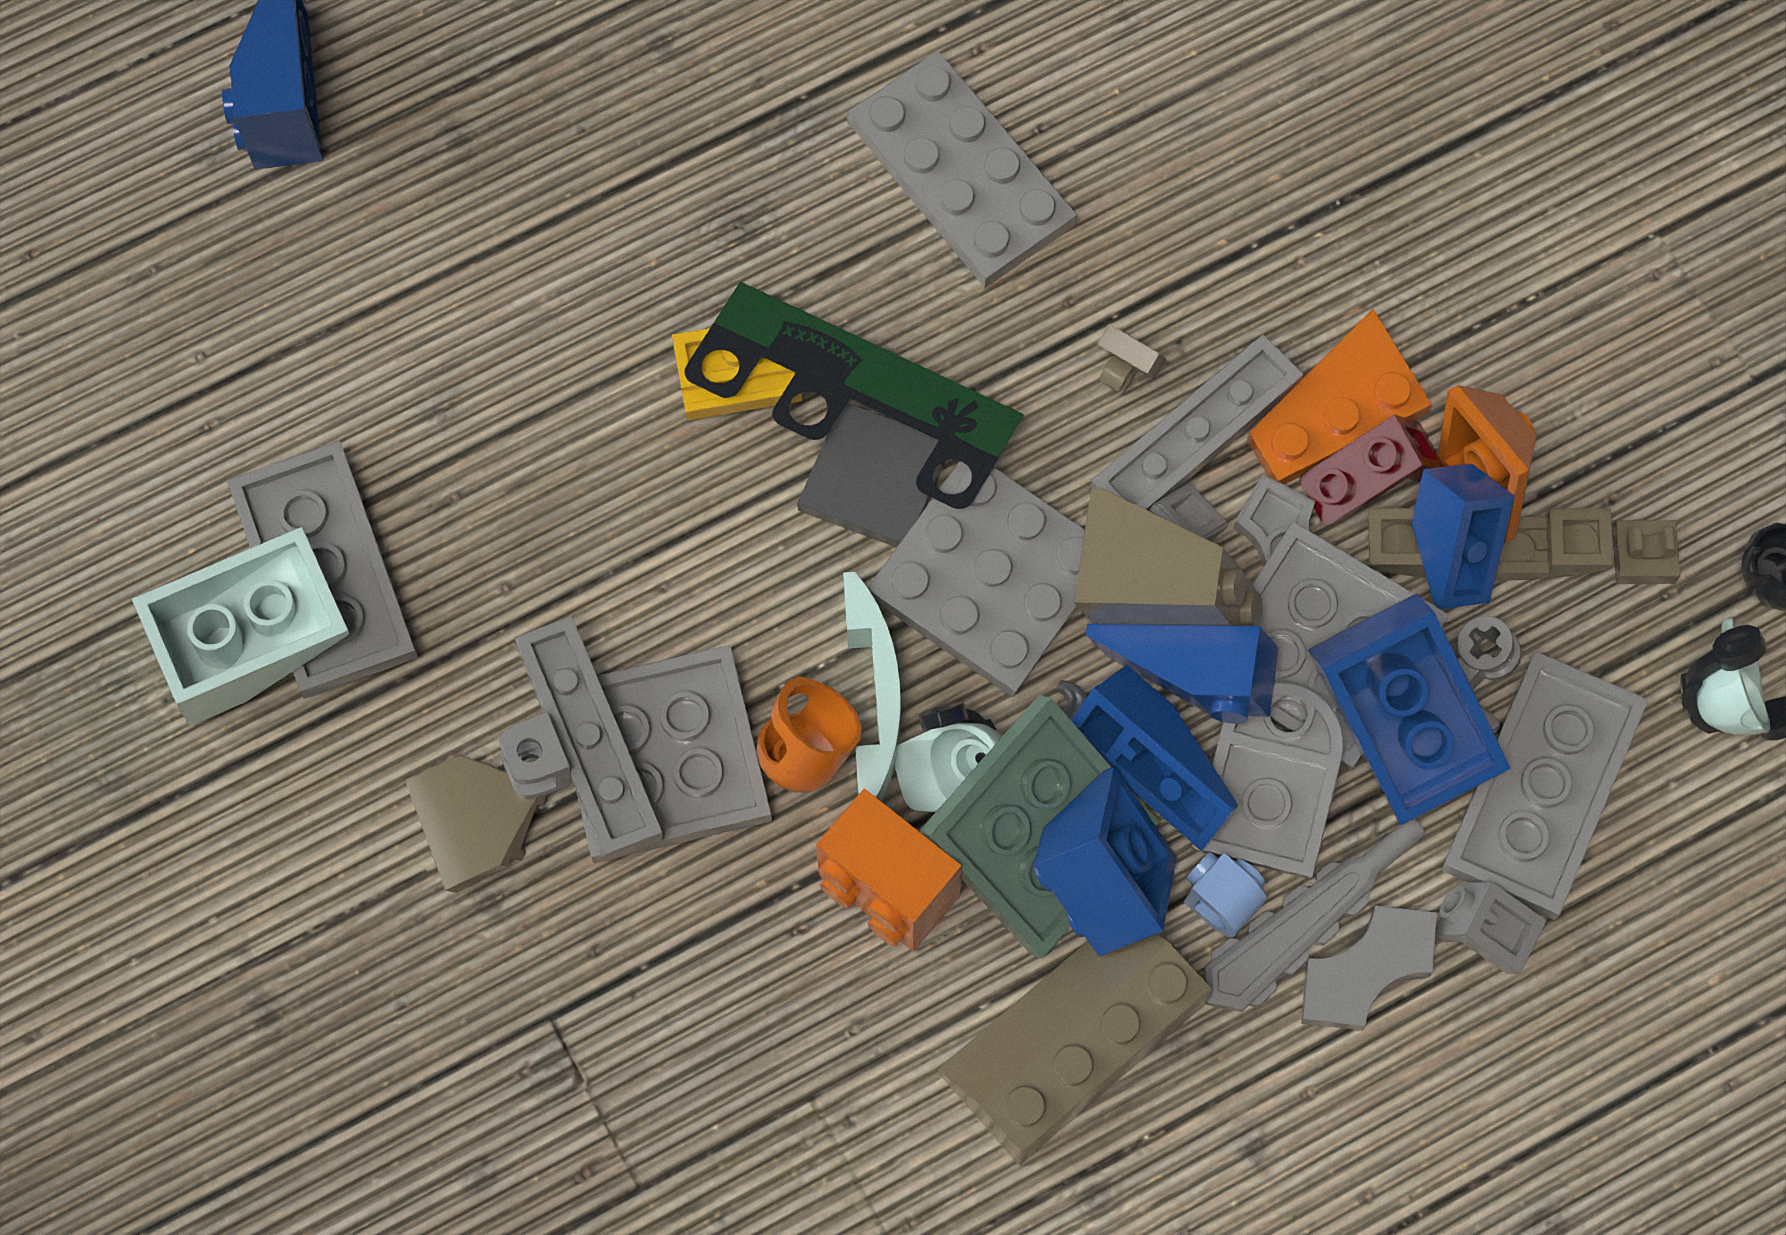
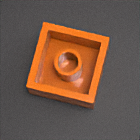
M865 788L816 844L819 876L823 879L820 884L822 890L840 906L848 909L853 903L871 917L867 923L870 929L893 947L902 942L914 952L960 897L962 865Z

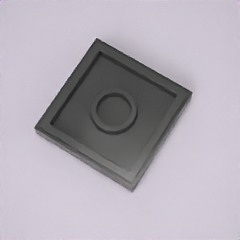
M846 403L825 438L798 500V511L898 547L930 500L929 496L918 490L916 478L939 440L903 423ZM946 461L940 463L933 472L935 485Z

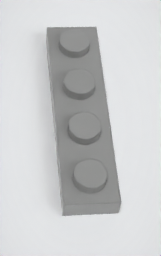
M1262 334L1091 480L1090 490L1105 489L1149 511L1154 503L1179 489L1278 404L1302 380L1304 374Z

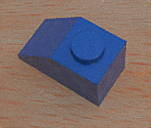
M1474 464L1423 469L1412 526L1433 603L1440 609L1490 603L1515 495Z

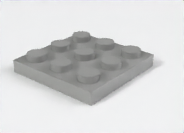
M959 461L939 490L947 494H957L964 491L970 485L972 479L969 467ZM993 467L970 506L964 509H955L932 498L868 589L877 604L1013 697L1077 606L1074 603L1085 530Z
M1293 521L1252 585L1260 593L1262 599V618L1259 626L1279 647L1274 683H1290L1305 687L1318 694L1330 705L1338 718L1343 735L1341 765L1353 771L1362 753L1338 711L1308 649L1414 594ZM1425 601L1435 612L1441 627H1443L1449 615ZM1295 700L1280 701L1271 712V721L1287 732H1294L1300 729L1307 719L1305 708Z
M730 645L597 676L663 832L662 840L619 857L772 821ZM578 798L593 863L604 861Z

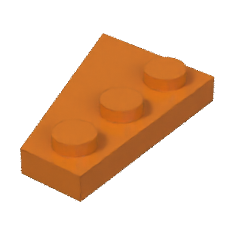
M1372 309L1249 432L1247 442L1268 477L1285 485L1301 477V475L1393 415L1416 420L1428 414L1432 404L1374 309Z

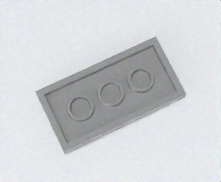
M938 50L847 111V123L984 288L1076 225L1077 214Z
M340 441L227 480L250 548L297 528H303L349 631L348 636L293 671L303 699L418 658Z
M1535 651L1497 737V741L1511 769L1476 787L1441 871L1466 882L1492 881L1531 910L1556 920L1571 889L1648 699Z

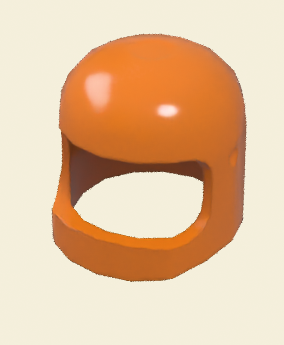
M795 677L785 684L773 702L772 718L763 726L758 736L757 757L760 767L769 779L781 788L796 793H810L827 786L835 777L860 741L862 727L858 714L850 703L833 688L809 678ZM799 693L805 694L809 699L805 707L797 713L788 714V698Z

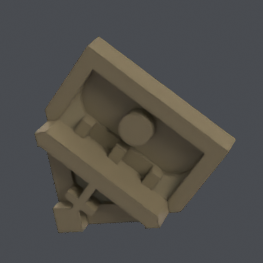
M462 755L444 761L405 780L446 891L455 893L508 867L511 859L522 861L525 854L522 844L536 806H543L547 796L544 795L532 799L519 798L513 790L507 772Z

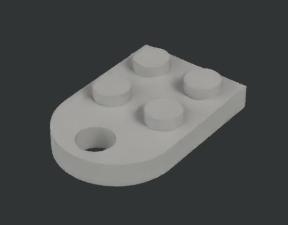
M1274 683L1269 717L1248 716V720L1245 723H1223L1212 766L1238 806L1204 850L1201 851L1194 844H1192V850L1207 854L1211 851L1215 856L1219 857L1225 853L1235 861L1242 859L1251 865L1312 880L1343 755V735L1340 723L1330 705L1315 692L1296 684ZM1295 700L1305 708L1307 719L1300 729L1294 732H1284L1274 726L1271 721V712L1280 701Z

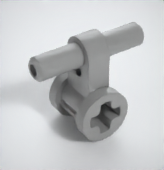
M1492 616L1473 618L1464 625L1459 633L1458 650L1461 656L1458 658V662L1472 690L1484 678L1488 680L1504 679L1510 676L1519 666L1522 657L1520 642L1500 619ZM1486 638L1492 643H1497L1501 649L1500 653L1494 658L1489 654H1484L1479 648L1481 642ZM1481 706L1495 734L1500 728V722Z

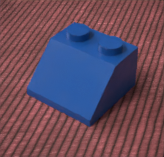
M1112 767L1104 770L1043 828L1034 860V869L1042 887L1049 892L1053 891L1065 908L1069 923L1074 932L1080 937H1085L1097 955L1102 956L1163 931L1177 857L1116 768Z

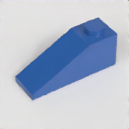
M1087 624L1086 636L1107 657L1124 667L1128 665L1140 676L1210 714L1213 719L1225 723L1240 724L1247 722L1248 716H1270L1279 647L1260 626Z
M1128 665L1095 686L1071 719L1108 764L1116 768L1127 786L1201 851L1209 845L1237 808V802L1173 704Z

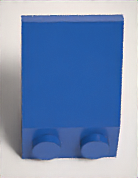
M258 0L229 65L231 88L222 89V102L227 124H233L237 149H247L255 170L323 161L309 13L305 0Z
M1417 593L1308 649L1338 711L1400 825L1511 769L1435 612Z

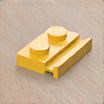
M710 328L672 334L687 421L775 406L795 375V372L761 356L740 391L733 397L723 398L689 382L684 374L687 363ZM726 350L710 352L705 356L701 364V371L704 377L714 383H725L732 380L739 370L737 357ZM802 393L796 395L791 403L801 402Z

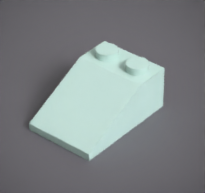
M302 527L132 599L174 700L189 726L247 702L349 635V631Z

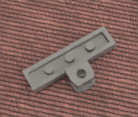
M572 616L516 636V648L543 711V714L509 727L499 738L502 750V763L516 796L523 799L541 797L570 786L572 781L605 862L662 840L663 832ZM530 757L537 758V760L532 762L523 761Z

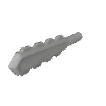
M1412 819L1402 825H1398L1363 856L1348 859L1343 864L1330 862L1316 873L1315 885L1311 888L1298 886L1283 898V909L1277 913L1265 911L1248 925L1247 936L1241 940L1230 938L1211 953V963L1204 969L1205 982L1211 987L1206 1005L1243 1012L1248 1006L1260 1007L1276 992V980L1282 974L1292 976L1307 962L1309 958L1308 949L1313 944L1324 946L1339 932L1338 921L1343 916L1355 917L1368 905V892L1372 889L1377 875L1425 836L1421 825L1415 819Z

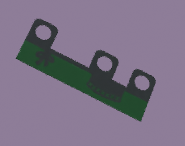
M741 281L684 370L685 377L689 382L720 397L729 398L735 396L740 391L762 356L795 372V375L773 408L772 416L777 424L810 440L824 438L850 398L939 440L916 478V486L921 493L955 509H964L972 504L1024 414ZM726 350L737 357L739 370L732 380L725 383H714L704 377L701 371V364L705 356L710 352ZM802 392H815L821 395L828 407L825 417L814 425L797 423L789 412L790 403L796 395ZM946 460L961 461L971 471V483L960 493H944L934 484L933 472L935 468Z

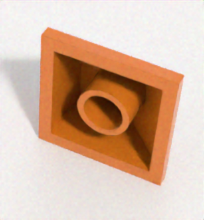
M1457 385L1449 389L1447 393L1438 456L1445 467L1474 464L1515 495L1504 539L1507 543L1516 538L1536 441L1535 429L1529 418L1521 411L1516 412L1502 394Z

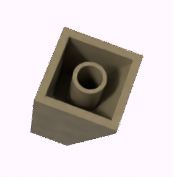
M1091 489L1074 603L1093 624L1260 625L1262 618L1261 595L1255 590L1245 577L1243 571L1239 569L1222 546L1105 489Z

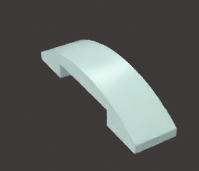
M844 572L848 649L872 647L879 744L855 747L858 795L865 788L883 802L894 772L896 747L899 745L901 705L898 664L886 621L877 602L856 572Z

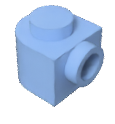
M1210 851L1187 876L1186 879L1193 887L1183 903L1213 929L1232 938L1266 902L1267 898L1262 890L1265 881L1261 874L1246 861L1237 859L1234 862L1225 853L1218 858Z

